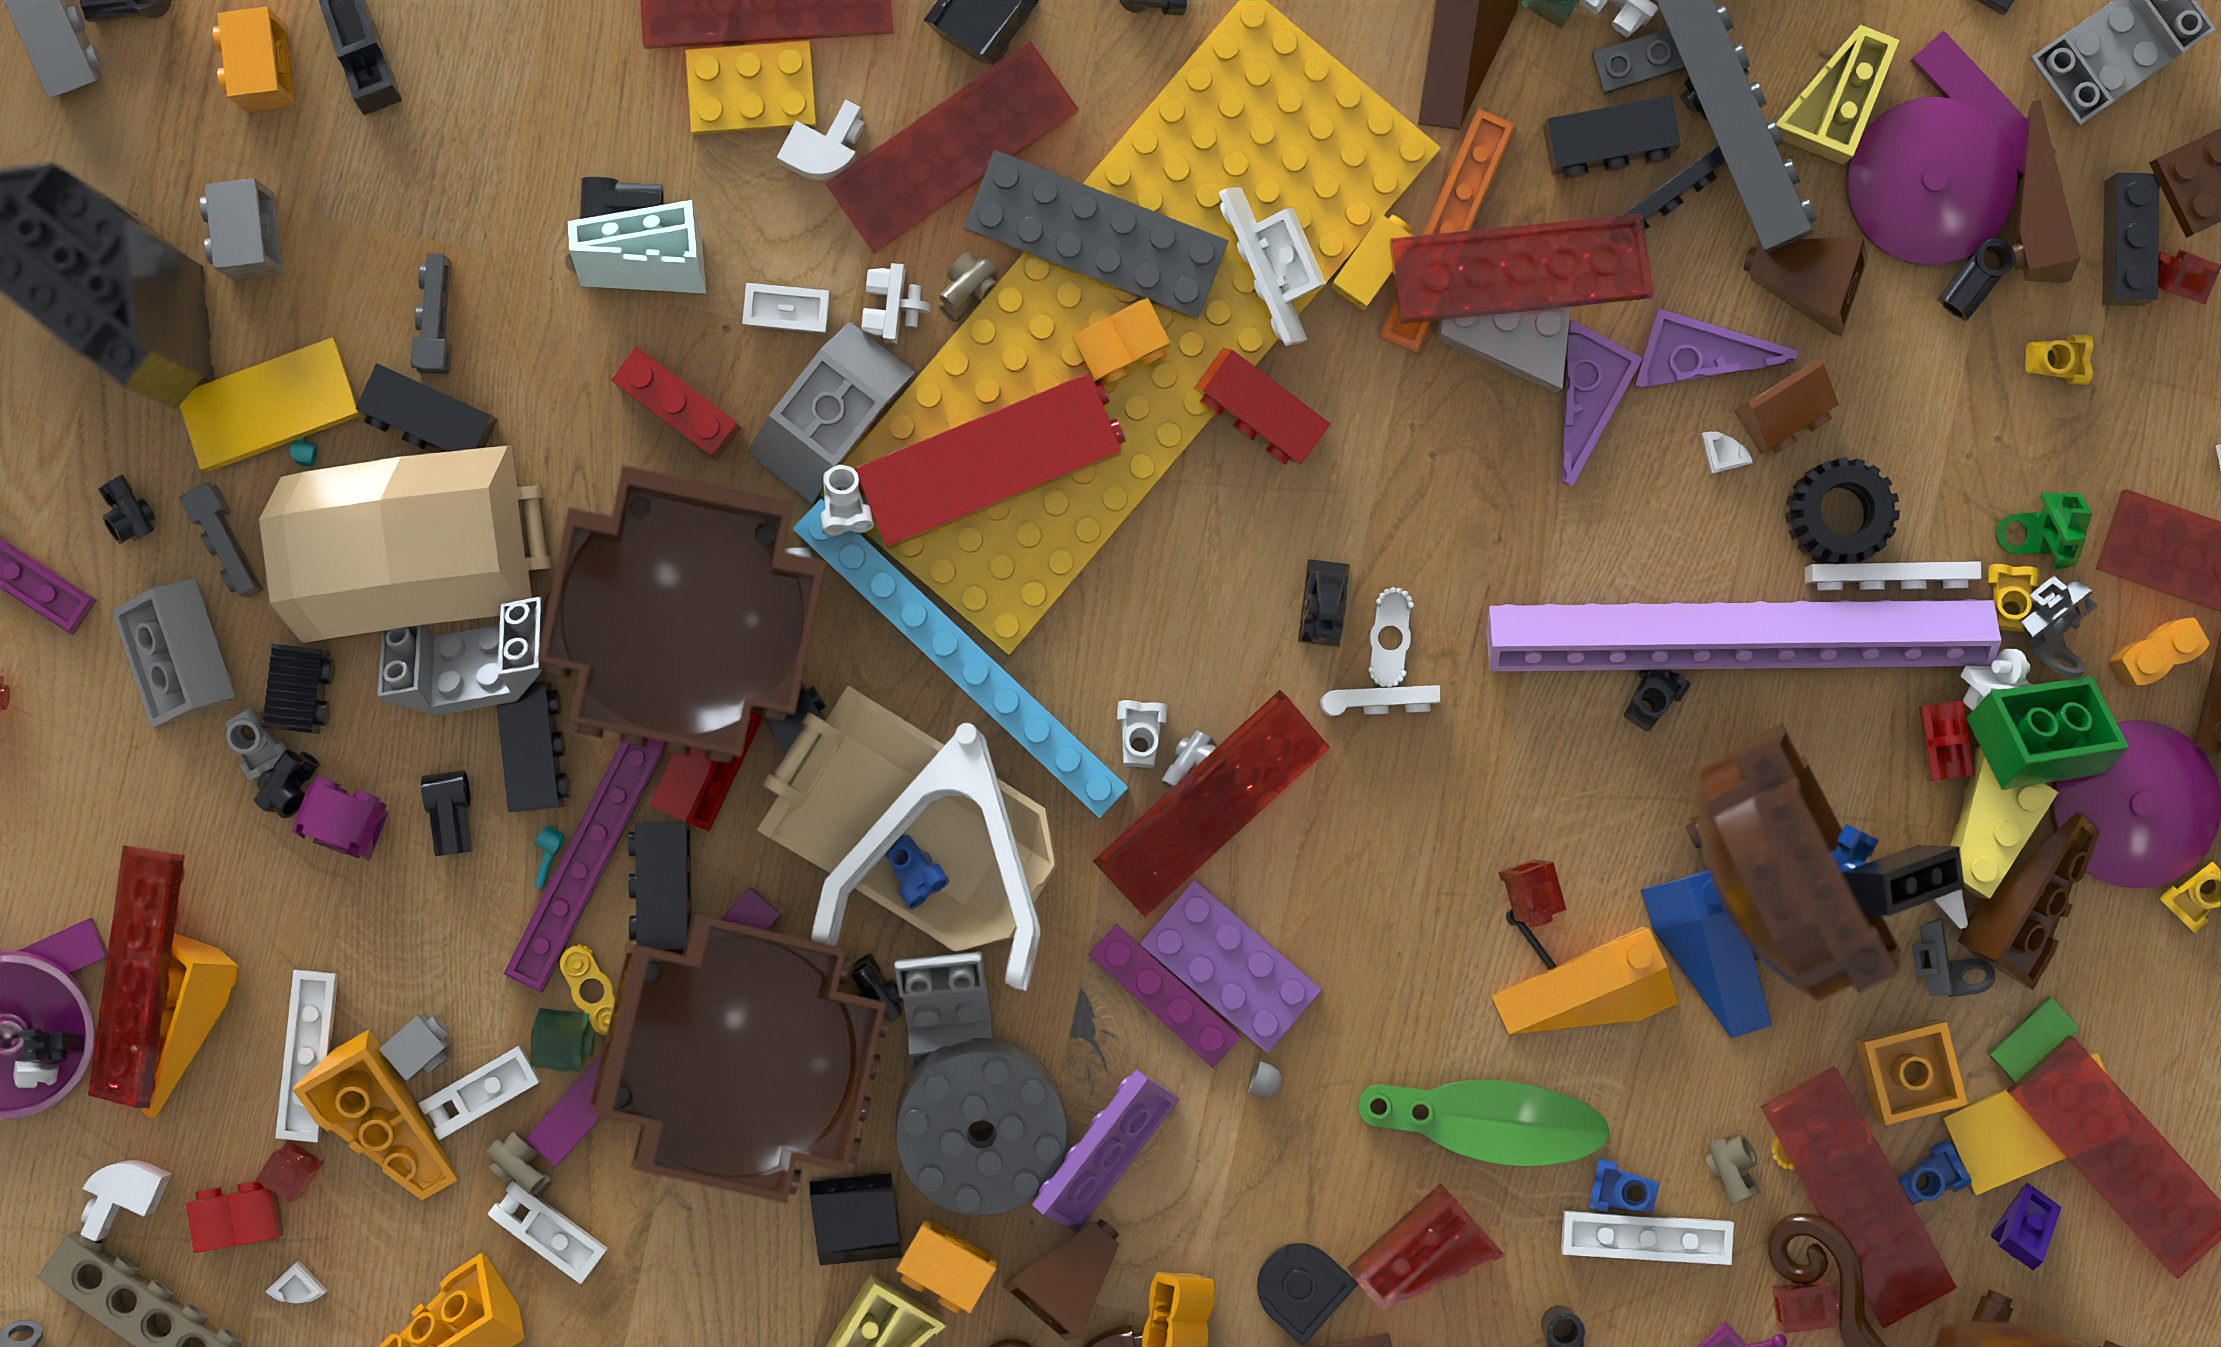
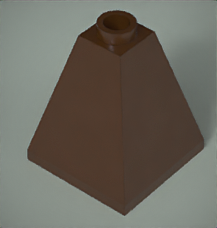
M1856 236L1800 239L1768 254H1765L1759 241L1757 248L1752 246L1749 248L1744 263V271L1749 272L1752 281L1828 331L1842 336L1868 256L1864 239Z
M1099 1219L1097 1223L1092 1222L1005 1282L1003 1287L1065 1341L1076 1339L1085 1328L1119 1246V1243L1116 1241L1119 1234L1102 1219Z

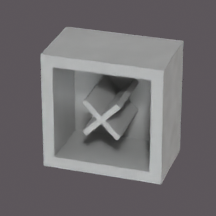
M255 178L204 184L205 197L200 198V211L203 221L209 224L210 238L205 239L204 242L208 263L213 264L214 269L232 280L283 274L274 192Z

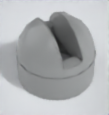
M1259 1061L1252 1075L1248 1093L1264 1098L1276 1094L1282 1086L1280 1072L1272 1065Z

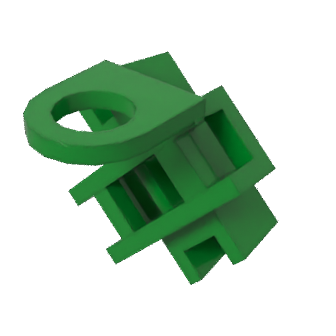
M2041 493L2042 512L2007 515L1996 526V541L2003 551L2014 555L2053 553L2055 559L2052 566L2056 570L2075 567L2077 562H2079L2092 512L2081 493ZM2012 522L2021 524L2025 529L2026 539L2020 546H2013L2006 540L2005 530Z

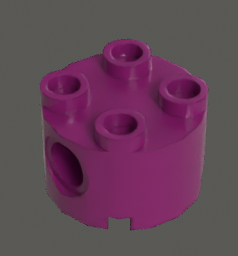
M316 776L314 784H309L291 833L303 839L305 835L313 837V843L355 858L360 859L361 856L363 859L370 861L388 812L385 811L387 805L380 802V798L359 790L355 791L354 797L347 794L348 791L340 788V784Z

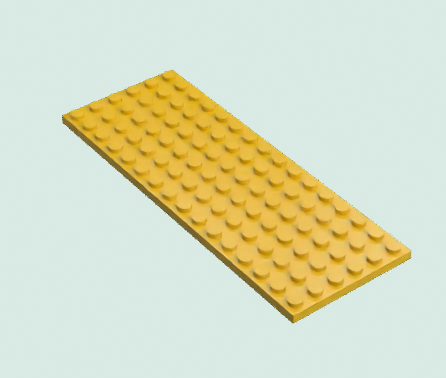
M1239 0L1083 182V184L1229 240L1198 320L1151 303L1171 343L1169 347L1164 349L1167 356L1144 367L1142 361L1132 364L1126 368L1129 375L1113 384L1106 385L1104 379L1101 380L1110 403L1103 405L1108 419L1111 421L1117 418L1126 442L1119 444L1122 450L1121 455L890 549L885 545L873 513L874 526L864 533L1010 656L1213 418L1215 413L1199 402L1203 395L1196 391L1194 387L1222 348L1234 350L1256 367L1279 340L1272 329L1271 318L1273 317L1268 305L1261 300L1254 286L1256 278L1251 266L1243 260L1237 246L1239 239L1234 227L1225 220L1222 214V200L1219 192L1226 188L1240 187L1257 223L1286 208H1294L1327 284L1356 250L1381 214L1385 216L1436 156L1441 147L1266 0ZM1023 253L842 465L854 469L1089 373L1090 371L1072 335L1143 299ZM1324 286L1292 301L1298 317ZM859 481V490L863 500V504L869 506V503ZM823 490L820 495L825 499Z

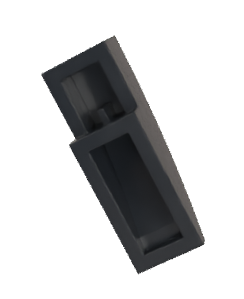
M319 0L337 58L343 66L353 99L362 114L367 115L403 101L366 1Z

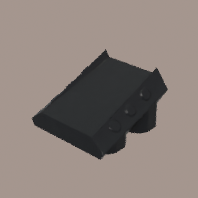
M937 0L924 18V21L940 37L980 62L994 65L996 61L1003 59L1009 49L1010 41L1020 27L1027 22L1039 0Z
M875 1172L858 1177L830 1178L809 1182L820 1266L902 1257V1237L897 1197L891 1173L881 1174Z

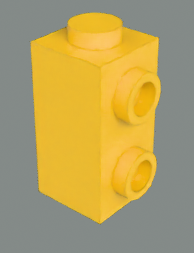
M1381 214L1331 285V289L1365 312L1413 244L1415 237L1410 234L1412 228L1395 215H1391L1388 219Z

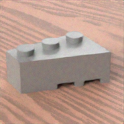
M4 0L49 99L92 83L102 77L99 70L103 68L102 59L96 47L88 42L84 32L86 28L84 19L78 7L74 5L73 0Z
M1445 292L1440 303L1437 340L1479 360L1494 364L1509 371L1512 375L1519 378L1522 377L1544 387L1545 390L1557 394L1563 388L1571 305Z

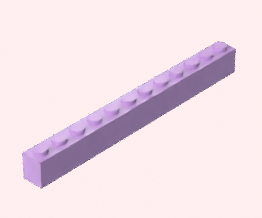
M1930 599L1922 601L1881 600L1878 602L1842 600L1838 602L1797 601L1794 603L1758 601L1754 603L1713 602L1707 604L1674 602L1670 604L1629 603L1619 605L1589 603L1586 605L1545 604L1530 606L1505 604L1502 606H1489L1486 628L1490 672L1991 666L1993 661L1996 660L2001 644L1994 600L1965 599L1962 601H1935Z

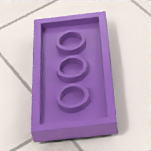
M1195 880L1190 883L1139 943L1266 1053L1273 1048L1322 990Z
M1136 1069L1131 1076L1125 1078L1120 1083L1116 1096L1108 1107L1094 1117L1091 1122V1129L1081 1142L1074 1145L1068 1151L1064 1159L1065 1163L1055 1176L1048 1179L1041 1186L1038 1198L1032 1206L1044 1216L1078 1232L1180 1099L1170 1090Z

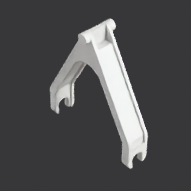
M963 723L957 728L956 734L825 880L813 927L812 941L836 947L848 896L931 802L946 796H964L977 802L983 810L1017 925L1005 983L1017 989L1027 990L1039 945L1041 928L991 760L987 739L972 724Z

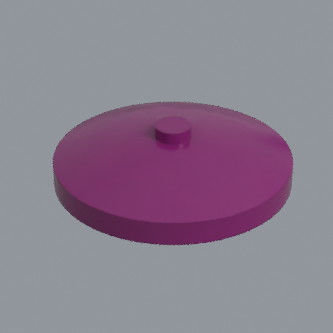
M1925 97L1909 100L1896 105L1879 116L1862 134L1854 156L1849 160L1846 175L1849 207L1855 222L1865 237L1887 255L1906 263L1922 266H1935L1956 262L1970 256L1984 242L1993 239L2009 217L2017 190V169L2014 154L2000 128L1977 108L1962 101L1943 97Z
M2132 720L2116 722L2129 748L2104 774L2052 783L2051 788L2058 792L2050 805L2053 828L2056 832L2075 813H2079L2100 830L2085 871L2092 877L2111 885L2127 888H2148L2163 885L2176 880L2194 868L2211 847L2221 819V792L2218 779L2211 763L2202 750L2194 748V742L2179 731L2150 721Z
M5 950L0 951V1119H14L46 1110L62 1100L78 1084L92 1056L94 1019L90 1004L82 988L62 967L39 955ZM41 1029L45 1033L65 1032L83 1035L84 1052L67 1054V1061L42 1063L59 1065L57 1081L52 1085H48L46 1082H37L35 1088L17 1087L13 1076L15 1061L22 1062L20 1054H24L23 1038H19L20 1031Z

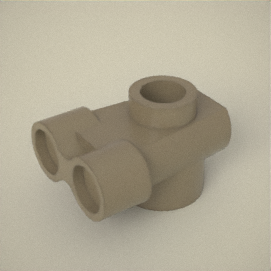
M970 252L962 254L947 273V277L952 283L939 294V298L942 301L939 304L941 312L948 319L955 322L968 309V305L976 297L983 301L997 285V281L994 280L997 276L996 265L985 256L978 260Z
M515 1131L505 1141L497 1139L487 1150L486 1154L493 1160L489 1168L504 1181L509 1183L514 1178L515 1183L529 1195L534 1194L536 1197L542 1196L550 1188L553 1180L531 1164L539 1152Z
M1744 1135L1733 1139L1728 1136L1707 1145L1711 1153L1706 1156L1708 1168L1716 1179L1722 1178L1725 1192L1732 1205L1760 1193L1753 1176H1750L1748 1169L1757 1166V1157L1751 1143Z

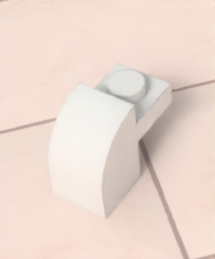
M845 99L826 136L796 121L777 155L780 165L807 179L816 181L836 179L847 173L858 160L856 152L846 146L848 142L852 144L857 142L865 126V122L861 120L863 116L861 108Z
M140 1160L117 1162L95 1172L85 1183L83 1189L98 1197L97 1199L91 1198L82 1213L81 1221L85 1225L80 1235L95 1242L107 1237L121 1206L141 1216L154 1213L172 1173Z

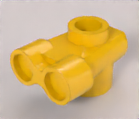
M2070 334L2067 340L2029 342L2026 345L2025 371L2031 374L2066 378L2068 384H2090L2093 376L2090 362L2093 352V339L2091 335Z
M2005 564L1989 565L1988 586L1993 587V600L1999 630L2024 632L2022 621L2028 617L2032 606L2029 595L2033 590L2039 588L2040 569L2028 566L2012 567ZM2005 605L2015 606L2018 615L2008 614L2004 611L2003 607Z
M2213 861L2176 889L2174 886H2171L2159 898L2195 934L2209 921L2206 918L2208 913L2213 908L2221 906V869ZM2213 880L2211 890L2207 892L2200 891L2205 881Z

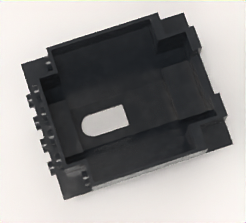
M55 163L0 169L1 293L79 355L94 362L122 386L177 409L202 377L211 381L215 380L214 366L211 364L209 346L211 337L208 309L205 307L203 282L205 281L202 265L190 259L141 220L138 214Z

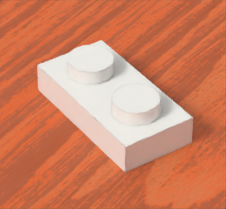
M746 283L742 325L827 334L831 293L828 290Z

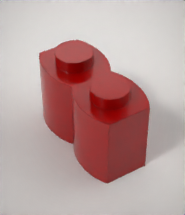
M255 1180L237 1184L238 1192L222 1194L221 1187L196 1191V1199L185 1203L193 1252L212 1251L277 1239L283 1236L275 1185L264 1187L263 1180Z

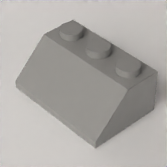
M196 579L151 588L112 610L151 729L213 709L235 698L232 677L224 665L219 650V639L212 629L206 611V601L203 594L199 591Z

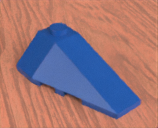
M1706 869L1641 889V895L1652 930L1674 957L1683 973L1692 982L1729 1037L1734 1038L1772 1026L1752 949L1724 911L1713 888L1708 870Z

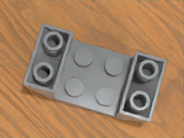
M2113 0L2029 59L2077 126H2080L2216 30V27L2196 0Z
M849 321L819 350L771 411L747 453L814 504L820 493L824 490V473L832 467L838 466L886 404L891 406L916 373Z
M540 596L501 604L500 624L435 637L426 625L382 631L378 681L379 700L437 716L517 701L541 673L542 664L537 662V656L543 632V599Z
M983 951L901 959L895 962L899 997H903L907 1021L911 1071L928 1055L945 1045L949 1047L958 1043L972 1041V1038L993 1039L991 1008Z

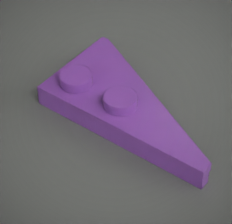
M1658 308L1633 387L1640 389L1789 364L1797 359L1799 351Z
M1573 319L1569 323L1566 352L1562 483L1569 487H1572L1643 359Z

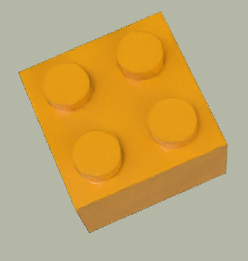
M268 7L217 13L219 26L213 27V39L217 52H222L224 68L218 69V81L221 92L227 93V97L246 112L296 106L286 24Z
M1934 1019L1855 1039L1876 1122L1889 1125L1968 1105L1947 1022Z
M926 1216L896 1270L903 1274L900 1280L909 1287L919 1292H923L926 1287L938 1294L940 1297L937 1301L947 1309L957 1314H960L962 1309L971 1313L996 1270L999 1258Z

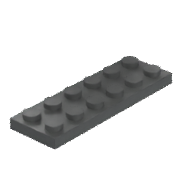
M997 150L993 151L964 225V230L1141 299L1148 298L1151 303L1198 320L1229 242V240Z

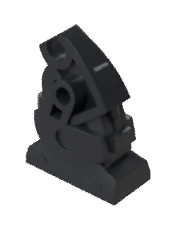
M1308 559L1298 642L1333 647L1340 646L1346 610L1349 564Z

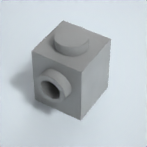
M424 1013L417 1015L380 1047L379 1050L402 1077L408 1081L415 1078L423 1070L429 1075L448 1059L443 1052L452 1044L446 1038L450 1033L445 1025L436 1016L433 1015L428 1018Z

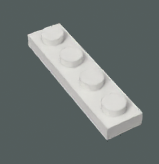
M1981 562L1812 564L1805 567V584L1817 583V591L1843 590V583H1859V590L1864 591L1885 590V582H1901V590L1927 589L1926 582H1943V589L1969 588L1968 581L1981 579Z
M293 970L275 1136L277 1139L307 1142L321 1141L322 1127L313 1120L293 1092V1087L330 1053L338 973Z
M1563 1211L1561 1253L1563 1255L1732 1265L1734 1223L1724 1220Z

